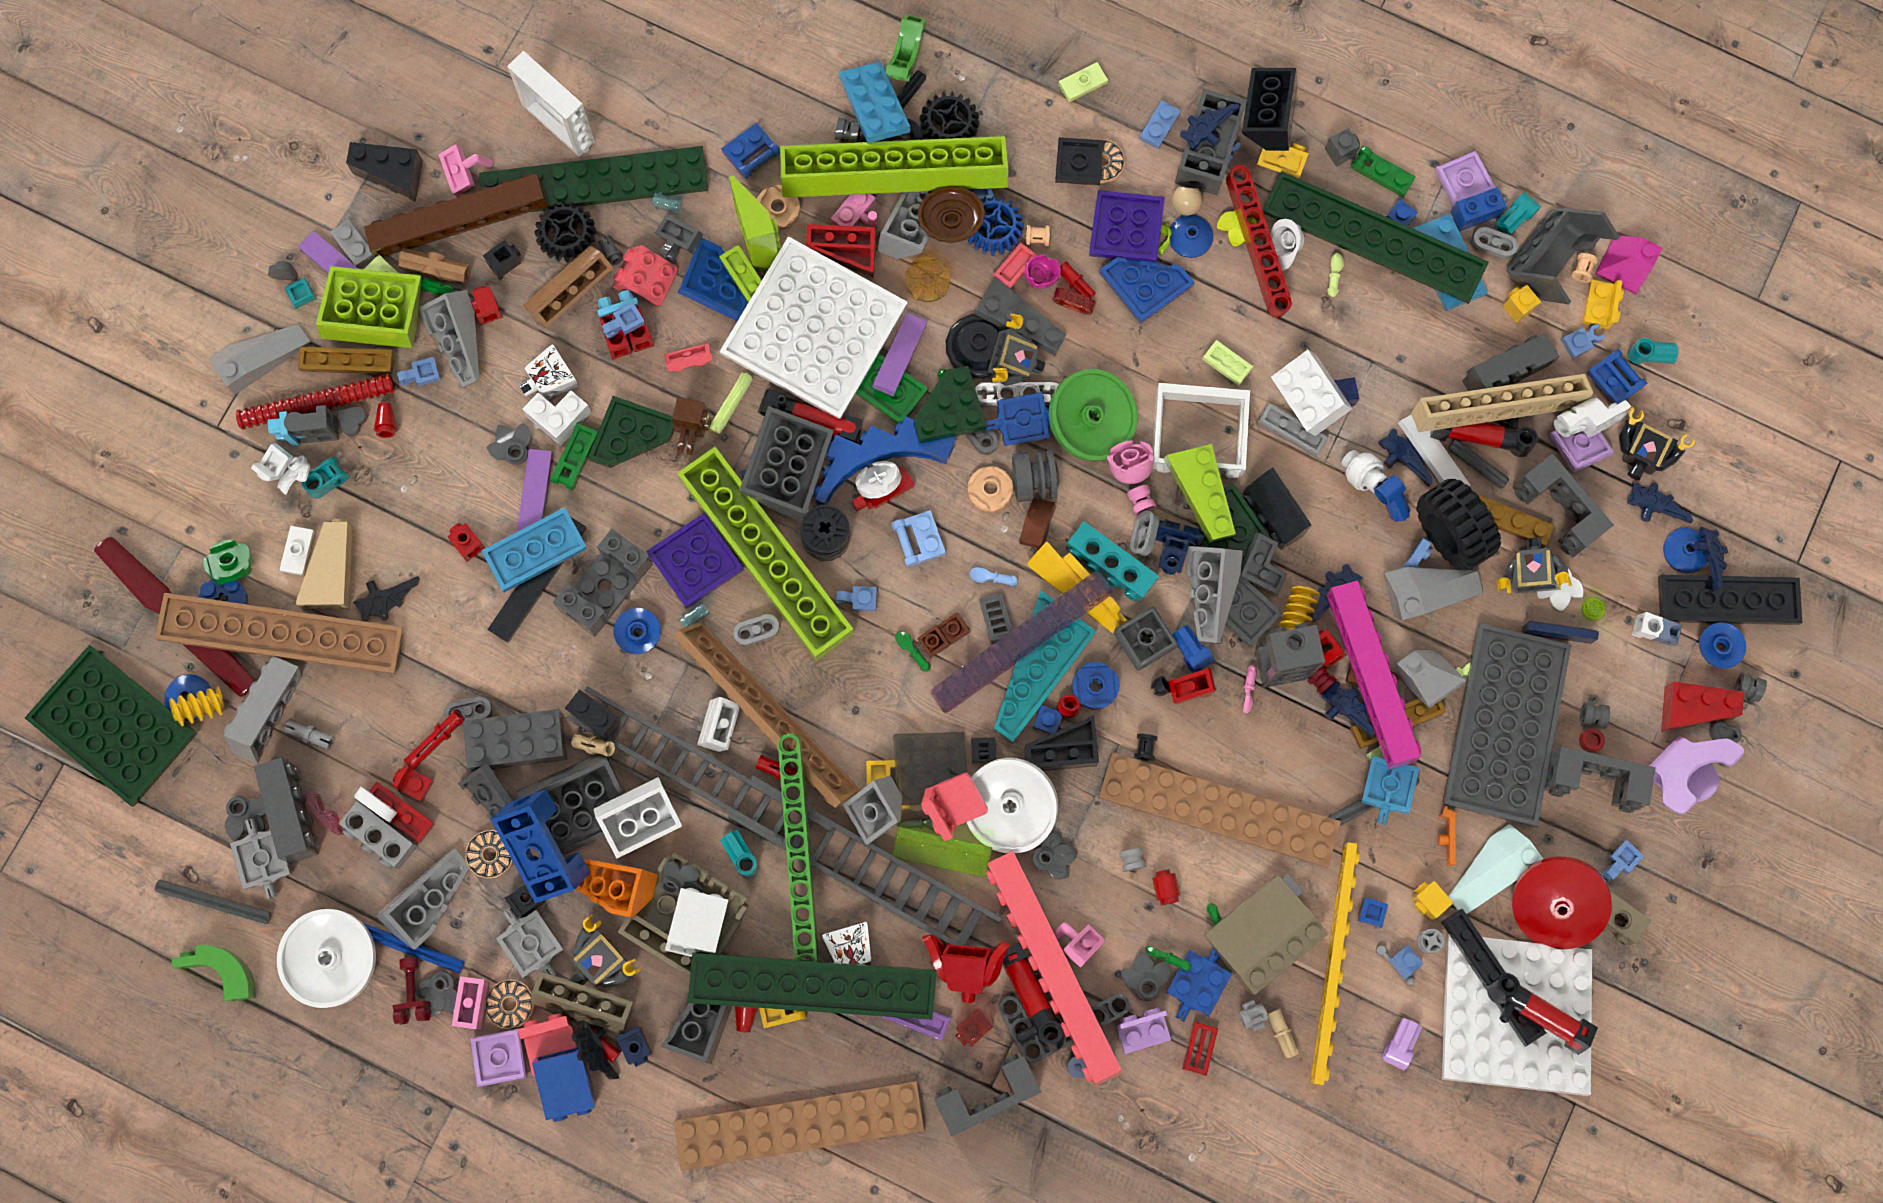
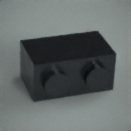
M580 689L565 707L569 714L606 741L621 723L616 715Z

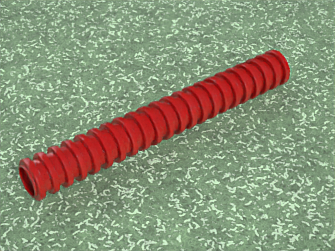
M386 374V377L381 375L378 379L372 377L370 381L368 379H365L364 382L360 380L357 381V384L352 382L349 386L344 384L343 387L336 386V389L331 387L328 391L323 389L322 392L315 391V394L310 392L307 396L304 394L300 395L299 398L294 396L293 399L290 397L286 398V401L281 399L278 403L273 401L272 404L265 403V406L260 404L257 408L252 406L250 409L244 408L243 411L239 409L236 410V420L239 428L245 430L247 426L249 428H252L253 425L257 427L260 426V423L263 425L267 424L269 419L280 418L279 412L308 414L312 411L315 413L316 406L326 405L328 409H331V406L336 408L339 404L344 406L345 403L352 404V401L357 403L359 399L365 401L368 397L369 399H373V396L378 398L380 394L384 396L389 392L394 394L395 385L390 374Z

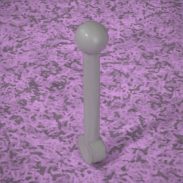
M1384 946L1376 948V953L1380 956L1383 955L1389 962L1391 957L1386 953V948ZM1409 976L1405 979L1407 985L1412 986L1415 983V979Z

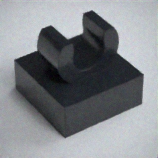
M995 737L971 738L972 763H985L996 760Z

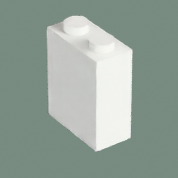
M681 888L665 950L692 957V952L715 954L728 900L723 899L718 894L707 895L700 893L694 888Z

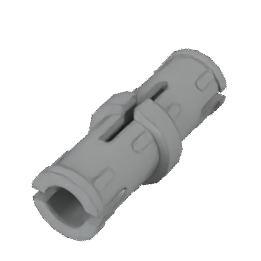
M289 719L286 725L295 729L284 728L285 734L300 738L306 744L313 743L326 750H330L332 744L324 742V740L334 743L335 737L333 735L320 732L312 725L305 726Z

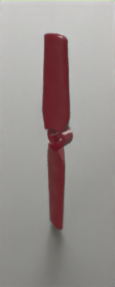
M108 537L100 541L94 548V552L145 608L160 614L164 593L171 594L170 589L116 539ZM183 644L239 697L249 693V689L252 683L255 682V679L229 651Z

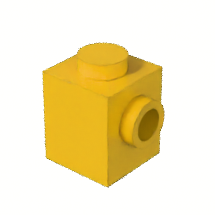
M1526 285L1522 289L1516 287L1507 295L1509 299L1503 305V308L1517 324L1534 312L1541 301L1529 286Z
M1425 881L1414 890L1417 894L1412 897L1416 910L1422 915L1426 914L1430 920L1436 919L1454 903L1435 881L1428 884Z

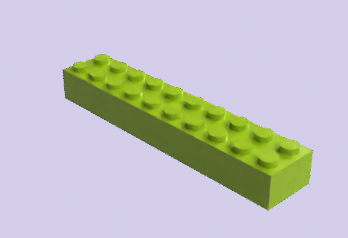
M1005 136L780 146L783 198L934 191L948 186L966 189L1008 188V160Z
M713 447L677 473L681 483L702 511L705 512L714 527L816 662L854 635L852 626L758 502L739 492L742 481L716 447Z

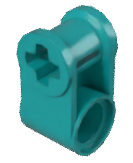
M331 457L309 472L307 480L302 482V487L311 498L319 499L334 488L344 484L349 479V474L341 469L336 457ZM313 482H319V486L316 489H310V485Z

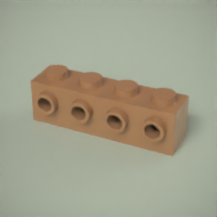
M588 246L528 300L523 307L538 324L547 329L605 277L613 267L601 251Z

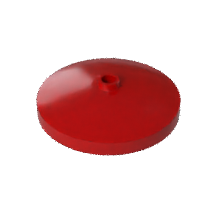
M1557 856L1532 864L1520 875L1512 893V909L1519 928L1534 942L1556 949H1573L1590 943L1603 932L1610 920L1612 899L1607 882L1593 866L1576 858Z

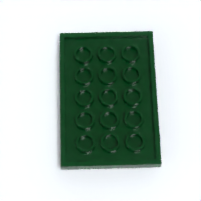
M88 645L25 716L28 722L132 807L139 802L198 734L185 722L184 726H181L178 721L174 720L170 709L91 645Z

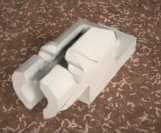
M1591 398L1572 407L1571 411H1565L1557 416L1558 419L1554 421V426L1563 437H1569L1572 434L1583 431L1588 438H1591L1623 420L1631 405L1625 400L1618 405L1613 403L1606 408L1598 398Z

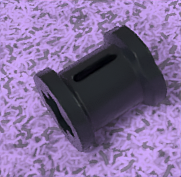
M1137 734L1136 738L1139 740L1137 753L1134 754V758L1143 761H1155L1153 752L1158 737L1151 734Z

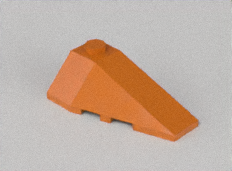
M584 859L590 874L575 890L589 897L590 900L605 908L609 913L633 918L653 898L658 874L643 869Z

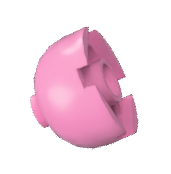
M1133 441L1119 443L1111 448L1110 455L1107 456L1108 466L1113 477L1121 483H1140L1152 473L1154 467L1153 450L1149 444L1140 441V444H1133Z

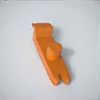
M1445 806L1442 808L1439 817L1446 820V835L1438 834L1437 842L1438 845H1446L1447 865L1453 866L1456 865L1455 818L1457 812Z

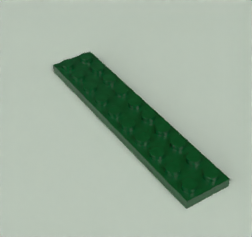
M703 146L479 173L480 188L494 187L506 180L514 181L526 174H538L543 181L549 203L547 208L550 210L554 209V203L558 207H562L563 201L566 202L567 207L572 202L575 203L576 207H579L580 205L587 206L708 191ZM546 207L532 212L545 211Z
M1281 171L1262 210L1263 214L1274 219L1292 220L1301 227L1302 231L1467 304L1470 303L1489 263L1484 259Z
M692 952L688 1003L932 1020L937 971L934 969Z

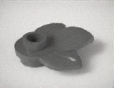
M525 423L520 424L515 431L506 426L498 425L495 434L496 442L487 446L490 455L497 460L506 459L513 465L523 463L527 459V446L531 442L529 428ZM520 451V455L513 457V452Z
M235 796L228 801L226 811L229 816L225 821V829L232 840L236 841L244 831L248 833L245 821L255 818L258 832H264L265 825L261 816L266 814L261 799L253 798L248 800L243 796ZM238 804L243 805V810L241 812L236 811V806Z
M1052 832L1041 843L1040 848L1034 851L1032 862L1038 870L1047 871L1052 878L1065 879L1069 877L1066 865L1075 860L1078 852L1071 845L1062 844L1060 832ZM1042 855H1046V856H1047V858H1048V861H1047V862H1043V861H1042V859H1041V856H1042Z
M674 861L668 862L663 866L660 887L664 892L676 894L681 888H694L700 893L704 892L703 888L695 882L700 876L698 868L691 865L680 867Z
M1141 952L1134 960L1133 969L1127 968L1122 970V978L1127 987L1136 990L1139 998L1150 1001L1158 996L1160 986L1168 981L1170 973L1169 964L1163 961L1154 965L1153 961L1145 953ZM1145 984H1149L1152 987L1150 993L1144 992L1143 986Z
M446 971L437 972L431 979H424L418 984L415 995L424 998V1001H430L431 1017L439 1014L443 1008L454 1015L457 990L454 988V977ZM439 980L444 982V988L440 987Z

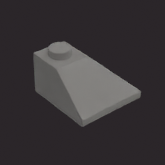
M1415 650L1397 663L1399 679L1428 708H1431L1466 683V679L1436 650Z
M891 776L872 781L843 804L866 845L871 844L901 821L902 795Z

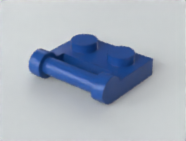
M755 123L721 148L722 153L744 179L749 178L754 170L773 156L777 157L780 155V148L769 138L758 123ZM765 146L768 148L746 166L743 164Z
M1619 349L1615 350L1587 372L1611 403H1616L1617 405L1648 384L1644 378L1641 379L1621 356L1623 353ZM1612 362H1615L1617 366L1623 371V373L1628 377V379L1634 384L1632 387L1619 373V371L1613 366Z

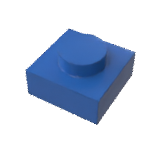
M1400 199L1386 217L1408 226L1418 212Z
M1041 705L1033 728L1047 734L1056 733L1063 715L1057 710Z
M1364 897L1357 921L1382 928L1388 904Z

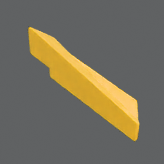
M1046 542L1028 561V567L1114 634L1117 627L1128 621L1119 612L1120 607L1071 553H1068L1062 559L1053 547Z

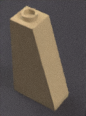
M332 519L331 522L323 523L296 600V605L302 610L349 609L353 527L344 519Z

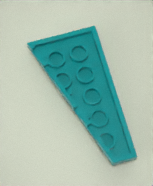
M1040 590L994 727L996 732L1012 744L1097 633L1096 630L1042 590Z

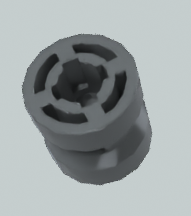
M838 118L835 140L842 141L846 139L850 143H858L861 131L858 121L848 122L844 118Z
M1742 672L1736 681L1734 690L1742 691L1751 700L1759 702L1766 691L1767 680L1762 678L1755 679L1750 674Z
M1584 702L1580 712V724L1585 726L1595 724L1598 728H1607L1610 720V706L1601 704L1597 707L1593 703Z

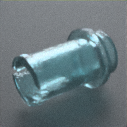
M655 192L652 200V206H655V209L662 208L677 214L682 203L681 199L663 195V192Z
M699 602L698 605L686 614L682 613L679 622L683 627H687L700 621L709 614V611L702 602Z

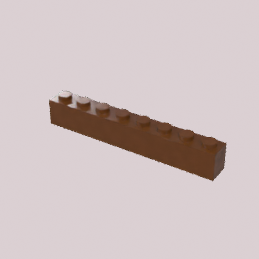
M526 174L514 181L506 180L494 187H483L475 193L460 194L457 198L449 201L441 200L429 207H418L413 212L395 214L392 218L386 220H375L370 225L364 226L370 252L375 257L378 255L385 257L401 252L404 248L411 249L549 207L543 181L538 174Z

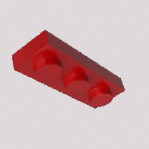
M376 781L369 790V792L397 812L391 823L417 842L421 843L435 825V823Z

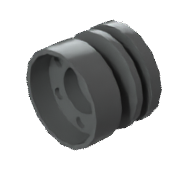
M1046 450L1045 461H1043L1040 451L1036 452L1035 462H1031L1028 452L1012 454L1013 482L1017 502L1033 501L1034 490H1038L1041 500L1046 498V489H1048L1051 499L1057 498L1059 472L1052 450Z

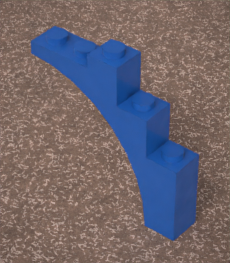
M905 416L903 423L898 422L894 431L896 436L870 426L868 432L864 431L859 443L862 445L835 435L834 440H830L826 452L827 461L832 463V465H827L823 474L826 478L822 485L818 484L813 497H816V505H827L833 494L847 479L859 470L877 461L891 458L917 457L947 464L956 445V438L949 437L919 444L913 424L914 419Z

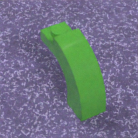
M905 14L902 18L895 51L886 67L885 73L889 77L910 81L920 52L927 19Z
M196 945V955L194 951L182 952L180 957L172 958V968L174 969L210 966L215 969L223 982L224 1001L232 1002L256 998L254 980L249 968L239 956L229 950L210 945Z

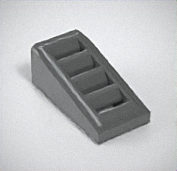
M1002 594L979 599L990 644L1013 639L1014 635ZM999 602V606L986 607V604ZM1001 610L1002 614L989 617L988 613ZM999 619L1004 621L1003 623L991 625V621ZM1003 627L1006 629V631L999 633L993 632V630Z

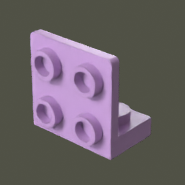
M1155 1008L1143 1012V1018L1137 1019L1135 1014L1120 1019L1121 1024L1117 1025L1116 1029L1124 1054L1171 1040L1164 1016L1168 1015L1167 1010L1161 1012L1160 1008Z

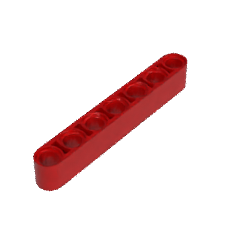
M1236 165L1227 175L1226 185L1267 311L1272 317L1280 318L1292 306L1290 293L1250 171L1244 165ZM1233 174H1239L1243 181H1236ZM1240 195H1246L1249 198V203L1243 202ZM1247 216L1254 217L1256 224L1249 223ZM1254 237L1262 239L1263 245H1257ZM1261 259H1267L1270 262V267L1262 265ZM1268 280H1274L1277 288H1271ZM1275 301L1282 302L1284 310L1276 308Z

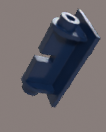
M1167 519L1159 521L1156 541L1164 543L1166 535L1188 540V546L1201 547L1204 540V532L1200 528L1185 525L1182 531L1179 530L1180 523L1168 521Z

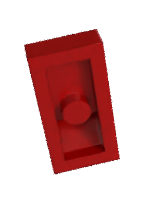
M1211 668L1168 681L1174 704L1198 697L1207 698L1216 691Z

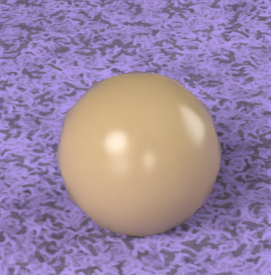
M1178 187L1174 191L1172 206L1180 215H1193L1201 209L1203 197L1198 188Z

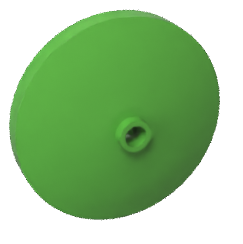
M1099 369L1078 371L1065 378L1052 395L1049 405L1051 430L1061 447L1076 458L1092 462L1106 460L1107 456L1110 455L1112 447L1125 441H1131L1136 431L1138 415L1133 395L1118 377L1107 371Z

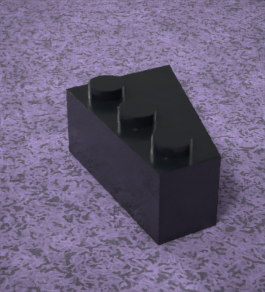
M355 142L349 143L346 164L352 174L374 184L382 185L390 189V191L400 193L416 202L423 161L417 149Z
M1094 715L1056 733L1026 744L1024 748L1025 761L1034 764L1042 771L1096 767L1099 763Z

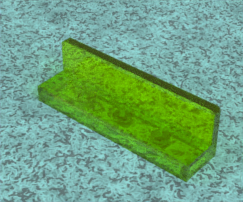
M898 827L893 856L906 861L985 877L992 847L956 839L944 842L942 837L938 835Z

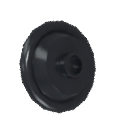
M975 314L960 318L950 328L945 340L946 354L951 365L955 368L968 366L972 378H987L994 375L988 373L999 331L1004 329Z

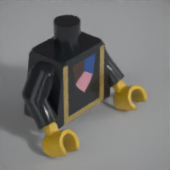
M1632 407L1628 410L1630 419L1626 420L1620 432L1619 443L1620 450L1623 453V462L1631 465L1627 475L1632 479L1640 480L1644 472L1652 475L1655 471H1664L1674 465L1685 453V448H1690L1694 445L1695 438L1691 443L1686 444L1683 442V439L1688 433H1684L1681 436V443L1678 445V440L1640 422L1644 417L1642 410L1637 417H1632L1635 410Z

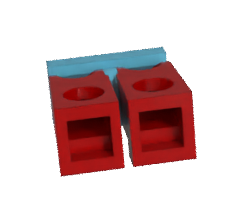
M630 290L620 292L618 295L621 302L612 305L610 297L598 299L599 310L597 312L602 326L615 320L613 313L632 302L644 319L637 298L633 297ZM646 322L645 325L628 333L634 352L654 346ZM622 330L609 339L605 335L612 360L632 354L627 337Z

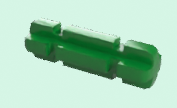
M422 277L421 289L437 295L455 292V288L451 285Z

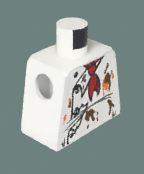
M553 344L524 368L530 379L519 385L525 397L538 390L546 400L578 387L574 376Z
M867 922L822 935L834 962L851 964L871 963Z

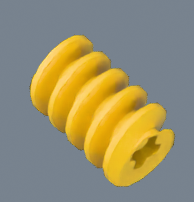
M1304 586L1292 587L1291 593L1293 595L1288 597L1289 604L1285 606L1287 612L1282 614L1284 621L1279 623V627L1291 630L1295 629L1296 625L1302 624L1305 621L1311 622L1312 618L1307 613H1315V609L1310 607V604H1318V601L1313 598V596H1320L1318 591Z
M218 686L216 687V694L211 688H208L206 696L202 691H198L196 698L192 693H189L187 701L183 696H178L177 704L172 698L169 699L173 718L181 726H184L186 718L191 724H194V716H197L201 722L204 721L205 713H207L210 719H213L214 711H217L220 717L223 716L224 703Z

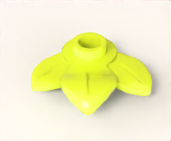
M1235 210L1225 212L1218 220L1217 229L1228 231V239L1231 245L1234 247L1240 246L1245 240ZM1248 216V222L1256 224L1255 218Z

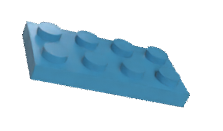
M881 61L839 72L840 82L867 143L910 133L908 120Z
M1451 214L1413 228L1469 253ZM1482 278L1471 301L1486 296L1488 293ZM1435 290L1445 311L1465 304L1463 301Z
M564 507L483 549L482 553L502 591L505 593L587 550V547L567 509Z

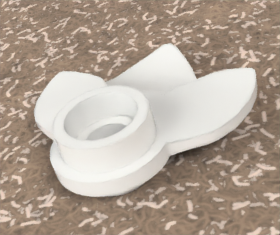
M303 455L294 457L289 462V469L278 482L277 487L285 495L295 480L299 482L307 480L310 463L307 462V458Z
M1568 569L1572 586H1569L1568 583L1561 584V590L1539 591L1536 594L1539 599L1549 597L1553 607L1563 611L1568 606L1571 597H1583V586L1579 580L1572 577L1571 571Z

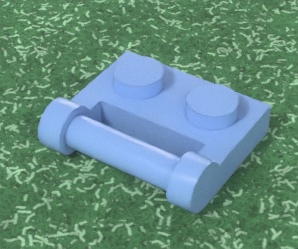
M931 510L891 523L893 530L897 532L906 559L904 561L906 567L946 555ZM911 526L921 553L919 555H914L905 530L907 527Z

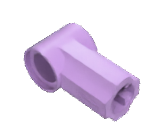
M1402 1018L1393 1039L1385 1047L1381 1059L1405 1071L1413 1057L1412 1050L1422 1030V1026Z

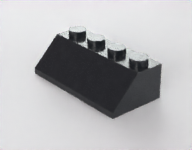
M1296 68L1251 69L1242 134L1266 151H1289L1298 88Z

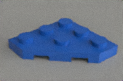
M701 237L695 247L678 293L738 321L748 302L719 259V256L724 253L722 247Z
M1117 257L1099 270V274L1140 324L1195 284L1180 265H1160L1158 262L1144 260L1138 262Z

